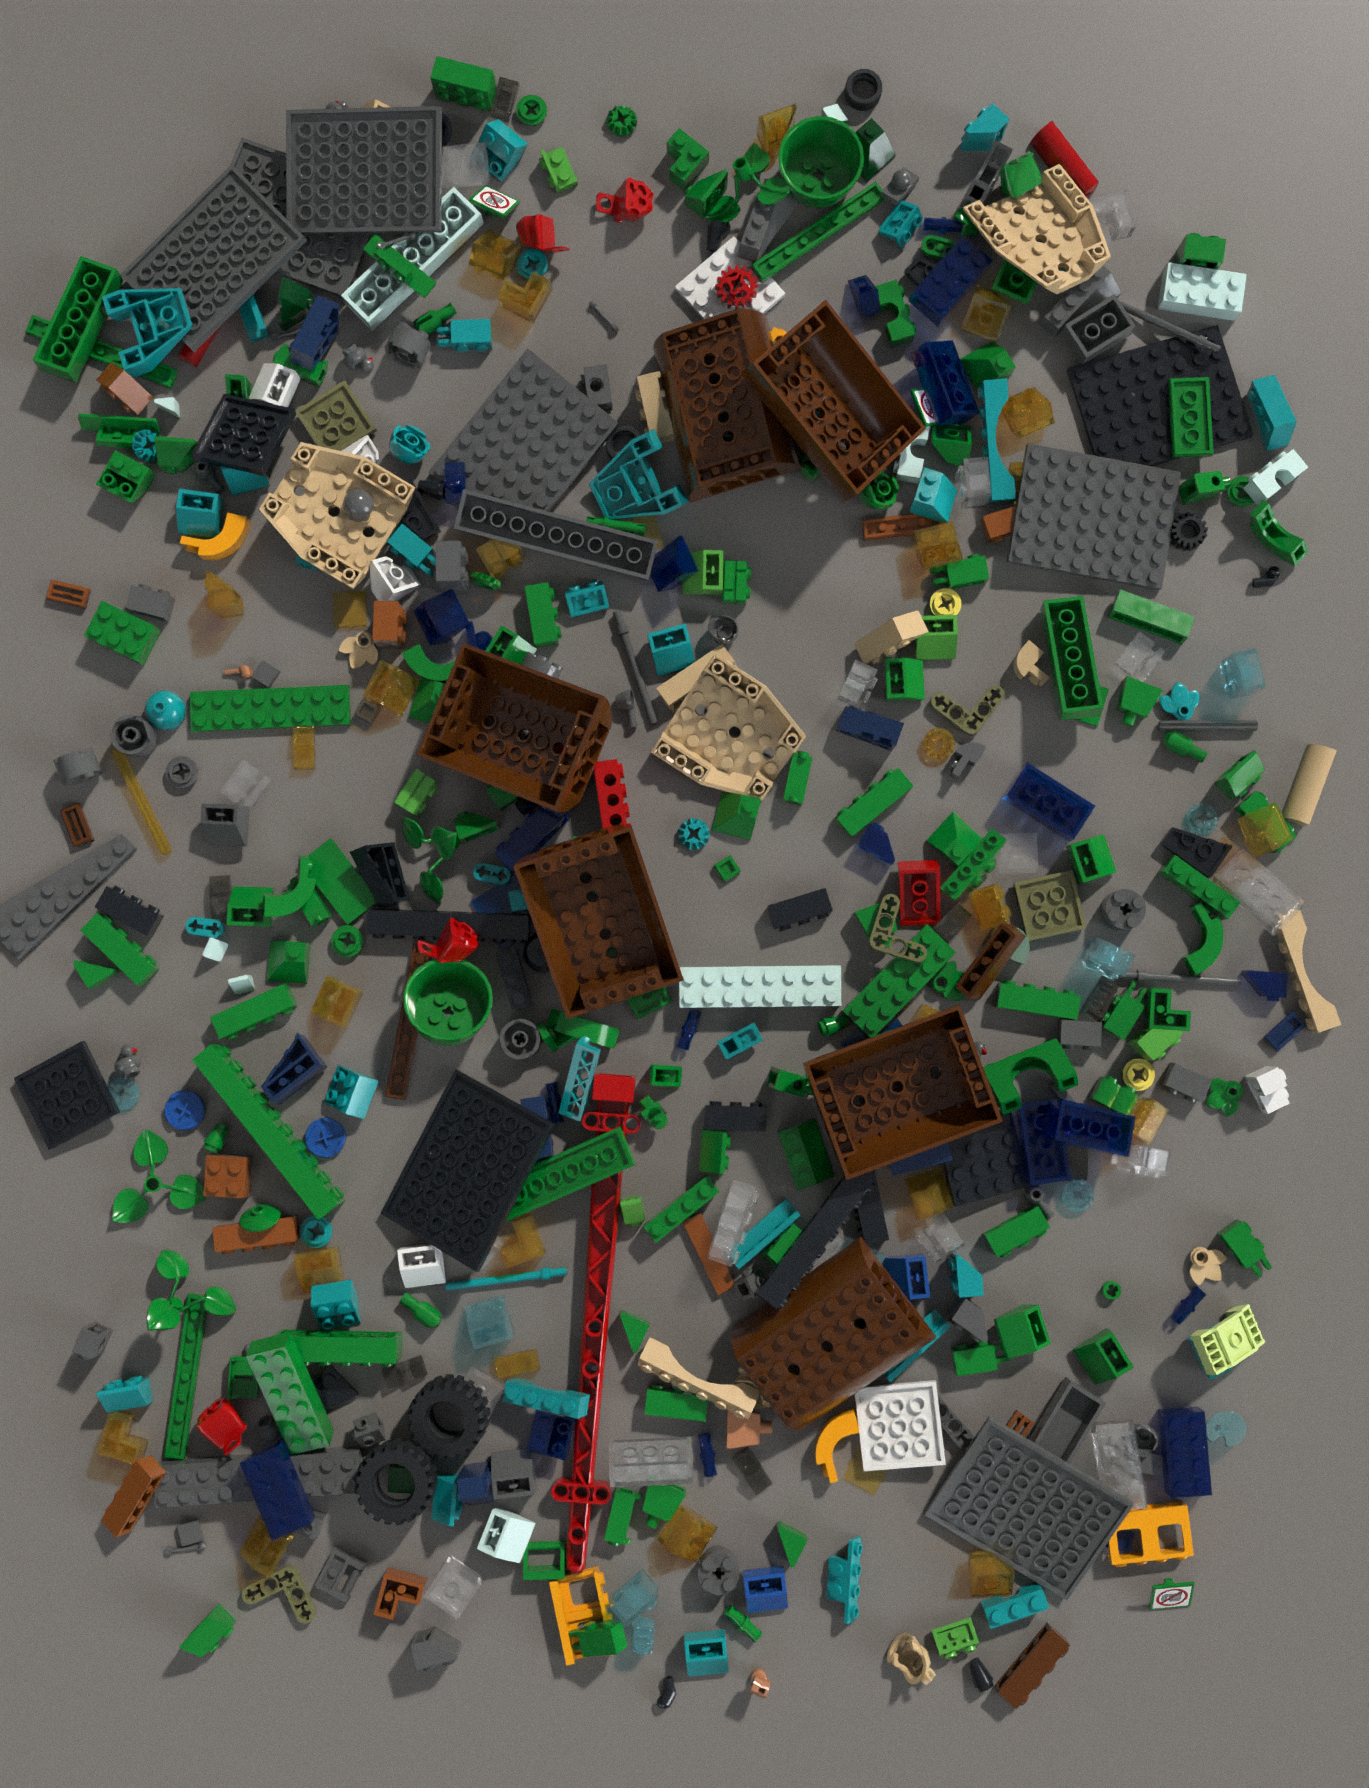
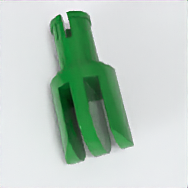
M450 302L437 311L431 309L413 321V326L417 331L422 330L429 335L436 331L437 328L442 327V322L456 315L457 312Z
M1170 731L1163 737V744L1166 748L1181 757L1187 755L1202 763L1207 756L1206 751L1194 746L1192 739L1181 733Z
M408 1292L401 1298L399 1303L412 1311L413 1318L427 1328H436L440 1325L442 1316L431 1304L426 1301L419 1302L409 1295Z

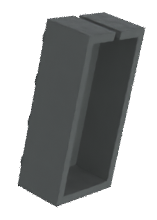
M1065 1377L1029 1440L1070 1464L1106 1402L1068 1377Z

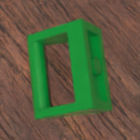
M565 1541L528 1542L523 1555V1580L565 1579ZM529 1550H560V1565L529 1566Z

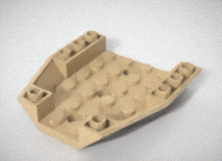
M1060 164L1043 172L1041 184L1014 199L1008 196L986 207L978 200L963 207V211L997 254L1055 294H1059L1089 280L1111 258L1093 205ZM1014 211H1019L1022 215L1015 214ZM1040 239L1044 241V243L1037 242L1036 240ZM1058 268H1063L1067 272L1059 271Z
M301 442L291 457V467L274 494L269 492L259 510L303 560L354 589L367 576L370 571V562L378 558L387 540L391 537L406 513L416 487L364 456ZM297 487H304V495H295V489ZM360 488L367 491L373 497L374 506L367 520L355 522L349 520L344 514L343 500L349 491ZM333 507L340 509V513L336 517L329 515V510ZM366 528L374 529V535L372 537H365L363 531Z
M715 653L664 729L651 753L700 785L758 798L762 801L773 786L774 780L793 752L797 751L806 735L766 685ZM704 705L707 712L703 715L698 714L696 707ZM731 727H738L741 733L738 736H732L729 729ZM766 748L772 749L774 752L773 757H765L763 750Z

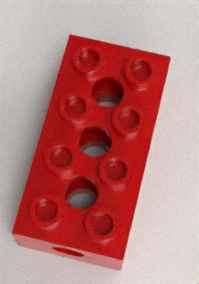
M617 759L596 762L594 772L602 828L612 826L611 822L616 818L622 820L621 824L631 825V823H627L626 819L630 817L628 803L624 804L627 792L625 783L621 784V779L624 778L622 764H618ZM610 779L616 781L613 786H607L606 782ZM612 799L619 800L615 806H610L609 801Z

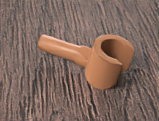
M246 665L236 669L224 670L225 675L241 673L243 679L253 675L251 667Z

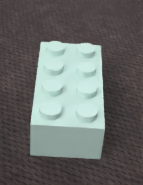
M1168 262L1162 272L1157 309L1235 321L1242 312L1247 274Z

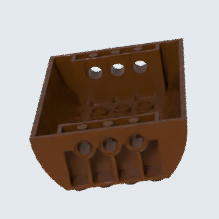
M827 300L823 301L741 372L742 376L843 502L861 492L926 429ZM789 378L795 381L796 386H793L790 383ZM815 410L820 413L821 418L816 416ZM840 442L845 444L846 450L842 449Z
M462 643L416 755L556 812H566L581 801L612 726L611 707L605 696ZM494 717V724L491 727H487V719ZM525 730H528V738L526 740H521V733ZM563 744V752L556 754V746Z
M961 1005L953 1006L803 1062L806 1078L833 1151L846 1180L1003 1122ZM937 1066L940 1068V1074L938 1077L933 1078L930 1076V1069ZM894 1081L902 1083V1089L898 1092L892 1091L891 1085ZM857 1095L864 1097V1103L861 1106H856L853 1103V1099Z
M861 1236L799 1280L801 1281L800 1286L794 1292L791 1290L787 1296L789 1300L782 1309L780 1307L773 1309L766 1303L732 1327L731 1342L736 1360L784 1424L790 1429L796 1431L805 1429L936 1338V1335ZM858 1318L864 1319L866 1326L863 1328L857 1327L855 1320ZM825 1341L830 1342L833 1345V1349L830 1351L824 1350L822 1343ZM792 1364L798 1365L800 1372L792 1373L789 1366Z

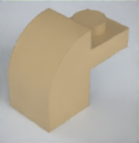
M1030 640L1026 642L1015 656L1013 668L1020 680L1027 675L1028 680L1032 684L1041 687L1049 679V676L1034 664L1044 652Z

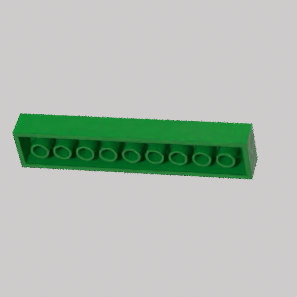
M225 1044L209 1045L194 1057L192 1061L316 1218L320 1220L345 1201L343 1198L344 1193L339 1187L333 1186L330 1182L332 1179L325 1170L321 1171L318 1167V1160L313 1155H309L305 1150L307 1147L303 1141L297 1140L293 1135L294 1130L288 1123L284 1124L280 1119L282 1117L280 1112L275 1107L272 1109L265 1093L259 1092L255 1087L257 1084L251 1076L247 1077L243 1072V1065L231 1057V1050Z

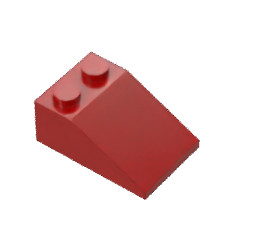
M938 860L898 862L900 926L941 924L940 867Z

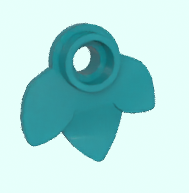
M1176 682L1172 688L1171 696H1160L1159 702L1162 709L1167 713L1173 714L1177 720H1189L1193 715V709L1199 703V694L1197 690L1188 692L1185 685ZM1181 708H1185L1187 713L1182 714Z

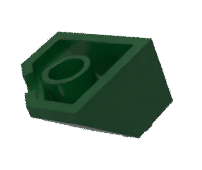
M282 278L278 294V304H280V312H282V314H278V324L281 330L284 331L303 321L315 301L310 290L287 278Z

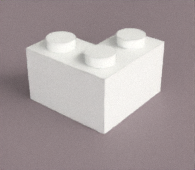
M1265 1066L1244 1076L1262 1113L1269 1114L1290 1104L1287 1099L1289 1094L1284 1088L1287 1086L1285 1082L1286 1075L1282 1069Z

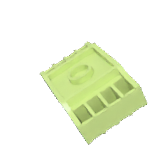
M1249 1304L1231 1308L1225 1312L1227 1318L1210 1329L1197 1330L1190 1335L1207 1375H1218L1224 1370L1235 1366L1259 1350L1258 1348L1265 1343Z

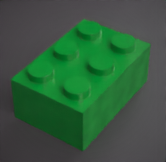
M436 56L430 77L436 98L444 102H456L460 106H472L480 111H492L497 93L494 70Z
M101 600L84 636L144 666L161 630Z

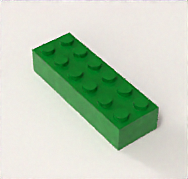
M80 256L32 359L41 371L77 383L108 316L102 296L118 291L124 281L116 268Z
M1084 596L1044 600L1040 611L1059 721L1100 716L1103 710V702Z
M928 924L924 925L910 939V941L919 943L926 948L927 957L922 963H913L893 957L841 1010L868 1038L876 1036L956 953ZM907 945L905 956H909V952L915 954L916 959L924 955L921 953V949L917 948V951L910 950L911 945Z
M281 1329L273 1335L291 1332L305 1365H310L311 1362H319V1365L328 1366L331 1365V1362H338L340 1366H351L352 1363H360V1366H372V1363H381L382 1367H391L402 1357L403 1332Z
M291 1332L251 1341L246 1358L290 1454L295 1455L330 1446L334 1429Z

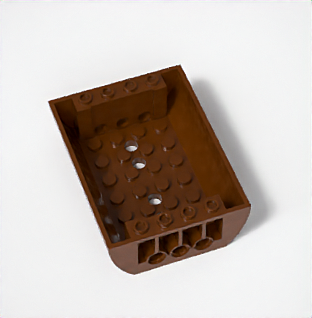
M738 308L664 332L654 342L653 350L658 371L661 373V383L666 395L665 399L669 409L690 502L804 469L799 446L741 374L743 370L773 345L768 319L765 314L759 311ZM708 356H715V362L712 365L705 363ZM713 375L720 376V380L717 384L710 383V379ZM728 413L729 420L721 423L719 421L721 414ZM726 433H734V438L732 441H724V436Z
M612 825L534 851L513 865L567 1019L684 980L631 825ZM583 872L591 874L592 879L589 882L581 881L580 875ZM595 891L598 894L597 900L589 901L586 897L587 893ZM602 929H609L611 936L604 939L599 933ZM613 947L617 949L618 953L615 957H609L606 954V950Z

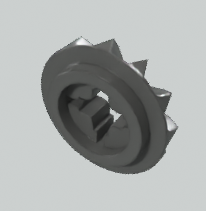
M179 756L168 763L166 777L173 786L186 788L193 785L194 781L198 778L199 769L190 758ZM181 766L184 770L189 771L184 774V779L181 775L176 774L181 771Z

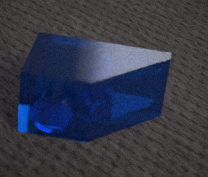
M867 275L848 280L856 308L862 317H871L875 313L881 312L878 289Z
M869 824L857 847L887 864L893 865L895 857L888 833L884 832L885 828L879 824Z
M1242 970L1241 975L1259 996L1267 997L1266 1001L1279 1002V998H1286L1288 974Z

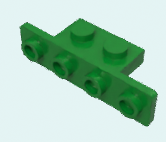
M374 235L364 247V251L375 259L382 269L389 270L396 280L401 283L404 282L421 297L426 298L436 286V282L391 246L385 247L384 250L381 247L377 249V243H385V241L379 236Z
M78 414V420L83 431L98 432L95 440L97 446L133 449L132 440L138 431L150 430L153 433H157L156 436L160 435L158 421L154 418Z
M990 829L941 886V891L956 901L966 889L970 892L973 888L977 889L983 882L982 878L986 873L990 874L996 866L995 855L1006 844L1007 840L994 829Z

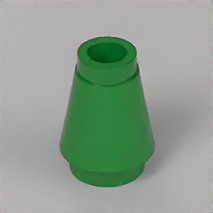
M844 1014L821 1018V1021L817 1022V1026L822 1037H830L846 1026H849V1023Z
M217 1123L203 1141L205 1142L203 1148L218 1154L219 1150H222L229 1127Z

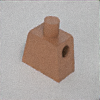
M753 1409L748 1420L746 1418L740 1419L733 1412L727 1410V1449L760 1444V1434H772V1421H760V1411Z

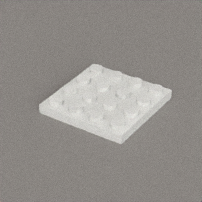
M734 236L675 286V290L702 320L735 310L734 305L727 308V302L721 304V298L716 296L718 291L715 290V284H718L717 277H722L721 271L723 270L727 273L728 266L733 270L738 265L740 270L745 266L748 273L751 271V265L755 263L738 257L740 242ZM757 278L755 283L758 285V290L755 291L757 296L752 298L751 305L746 302L744 309H752L765 314L785 297V292L772 278L763 283ZM739 282L738 286H736V288H734V292H735V289H737V287H740V282Z
M936 1380L866 1386L855 1394L864 1471L946 1465Z

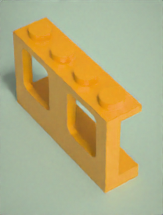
M1182 1500L1133 1506L1108 1541V1561L1115 1567H1124L1127 1563L1143 1565L1147 1561L1166 1562L1170 1558L1185 1560L1188 1559V1556H1194L1188 1506ZM1180 1524L1183 1546L1160 1549L1158 1527ZM1140 1529L1143 1551L1119 1554L1117 1532L1119 1530Z
M598 1566L582 1570L579 1574L566 1573L565 1579H552L549 1581L566 1666L575 1664V1659L584 1658L581 1650H573L572 1644L579 1641L578 1637H570L569 1631L578 1628V1624L581 1622L603 1618V1621L613 1620L612 1613L608 1614L607 1606L610 1605L609 1596L603 1590V1585H605L604 1573L599 1571ZM594 1577L599 1600L579 1605L573 1604L569 1583Z

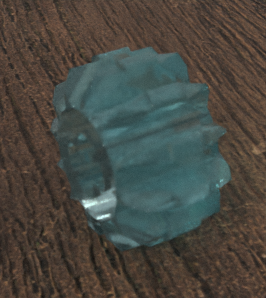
M647 1617L635 1618L631 1641L633 1653L645 1655L652 1652L655 1631L653 1619H648Z

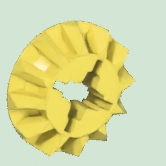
M949 588L937 590L930 599L931 612L935 616L957 615L961 609L960 596ZM942 599L945 602L952 601L948 605L949 609H946L945 607L938 608L942 604Z
M1140 1058L1127 1062L1122 1070V1079L1125 1084L1136 1091L1149 1088L1155 1078L1153 1066L1148 1061ZM1133 1070H1142L1141 1076L1143 1079H1134L1135 1073Z

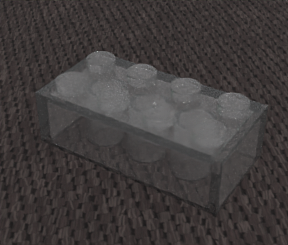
M485 142L442 146V189L480 186L491 183Z
M1243 848L1213 878V883L1241 902L1239 906L1273 936L1303 908L1305 903Z
M737 1180L731 1181L706 1257L707 1260L727 1267L737 1264L740 1255L737 1249L739 1244L744 1243L746 1232H743L745 1225L750 1224L753 1215L750 1209L752 1205H756L759 1193L756 1192L757 1187Z
M1134 1420L1095 1422L1091 1428V1438L1099 1482L1133 1501L1134 1506L1132 1509L1147 1508V1493Z
M691 1437L609 1440L610 1487L693 1484Z

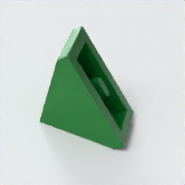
M225 374L226 394L249 399L252 385L247 377Z
M82 961L73 962L75 969L89 989H95L119 972V969Z
M651 1064L649 1085L681 1087L682 1067Z
M625 1310L620 1311V1317L633 1353H636L650 1326V1322Z
M781 1521L777 1522V1528L790 1567H795L808 1540L807 1535Z

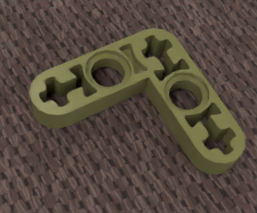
M998 685L991 686L971 712H968L949 696L941 692L935 693L932 696L930 706L966 735H974L1003 700L1004 690ZM990 691H998V697L1000 698H995L991 704L987 702L992 696ZM935 698H943L942 703L945 706H947L949 703L951 704V706L947 709L946 713L943 712V710L945 709L943 705H935ZM980 705H985L988 708L987 715L982 716L978 713L977 710ZM951 709H958L960 711L959 719L950 717ZM976 717L977 719H979L974 724V728L976 729H971L969 731L967 729L968 725L966 724V722L971 723Z
M887 894L882 899L870 936L871 948L913 963H922L927 957V950L923 945L891 935L900 907V900L894 894ZM890 899H894V903L897 904L892 906L890 913H894V916L888 913H881L882 910L887 911L888 904L885 902L890 901ZM883 917H887L891 921L890 926L887 928H882L879 925V920ZM882 937L883 942L888 943V939L892 941L889 944V950H885L887 945L880 944L877 947L876 942L873 940ZM894 943H902L904 950L901 953L894 952L892 949ZM907 945H911L910 950L917 951V948L921 949V953L924 955L916 959L915 954L909 952V956H905Z
M291 1564L249 1583L242 1591L243 1601L247 1604H255L284 1590L300 1623L308 1624L316 1615V1607L298 1568ZM287 1571L288 1573L294 1574L291 1580L289 1577L283 1579L282 1582L280 1581V1578H282L287 1573ZM267 1579L275 1581L276 1587L270 1590L265 1586ZM259 1587L261 1588V1591L257 1592L254 1598L252 1595H247L250 1590L255 1591ZM294 1589H300L303 1592L301 1599L293 1597L292 1591ZM304 1608L306 1611H311L309 1617H307V1615H302Z

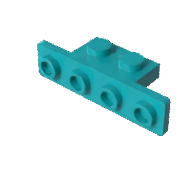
M858 1536L849 1540L848 1558L835 1555L829 1556L827 1599L845 1603L844 1624L854 1622L859 1614L857 1601L860 1594V1586L858 1584L861 1574L860 1555L862 1554L863 1546L861 1544V1537Z

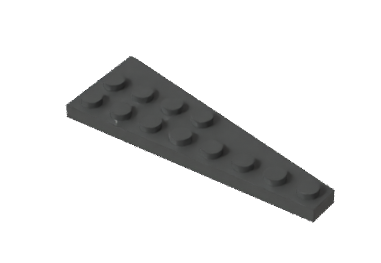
M120 834L1 903L0 941L18 960H22L137 848L125 835Z

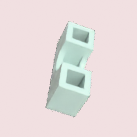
M930 426L926 427L899 454V460L894 462L893 473H896V480L919 483L924 459L914 457L910 448L914 445H926Z
M1294 449L1287 454L1285 451L1275 458L1276 462L1274 464L1269 462L1261 469L1262 473L1260 475L1256 472L1247 479L1249 483L1243 489L1257 506L1281 489L1275 478L1280 479L1286 486L1308 468Z

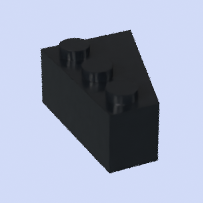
M394 842L365 845L350 851L379 908L394 906L410 900Z

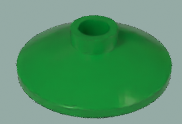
M273 1204L253 1206L241 1215L240 1225L249 1232L266 1230L278 1222L281 1216L280 1209Z

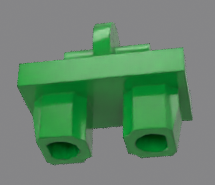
M649 1095L639 1101L643 1108L641 1114L644 1119L655 1129H663L668 1123L665 1109L658 1101L654 1102Z

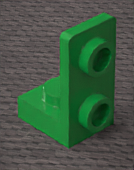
M543 1022L536 1026L542 1039L552 1052L576 1039V1037L553 1031L551 1027L547 1028Z

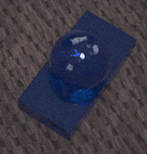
M465 462L445 463L444 484L446 504H460L463 489H466Z
M473 621L465 622L470 646L486 650L493 639L492 635L487 631H480L476 634Z

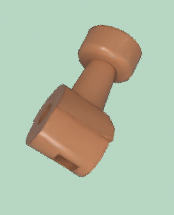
M754 1669L750 1675L751 1683L748 1692L764 1699L768 1694L771 1682L767 1680V1675L763 1669Z

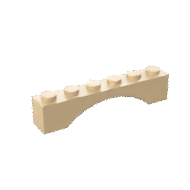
M1293 911L1272 918L1273 923L1271 927L1274 934L1278 936L1279 950L1286 959L1285 967L1293 978V989L1298 992L1300 998L1298 1003L1301 1010L1305 1012L1307 1028L1312 1033H1319L1340 1026L1341 1022L1335 1006L1326 1001L1315 990L1305 972L1302 948L1307 927L1301 911Z
M651 1337L638 1361V1366L644 1372H652L658 1375L661 1380L676 1384L683 1391L687 1392L689 1390L695 1393L699 1399L709 1400L719 1409H727L740 1419L746 1418L749 1420L761 1393L759 1390L743 1382L720 1385L695 1377L677 1362L667 1345Z

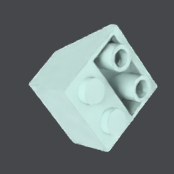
M496 1507L491 1511L477 1549L495 1558L520 1563L536 1523L505 1508Z

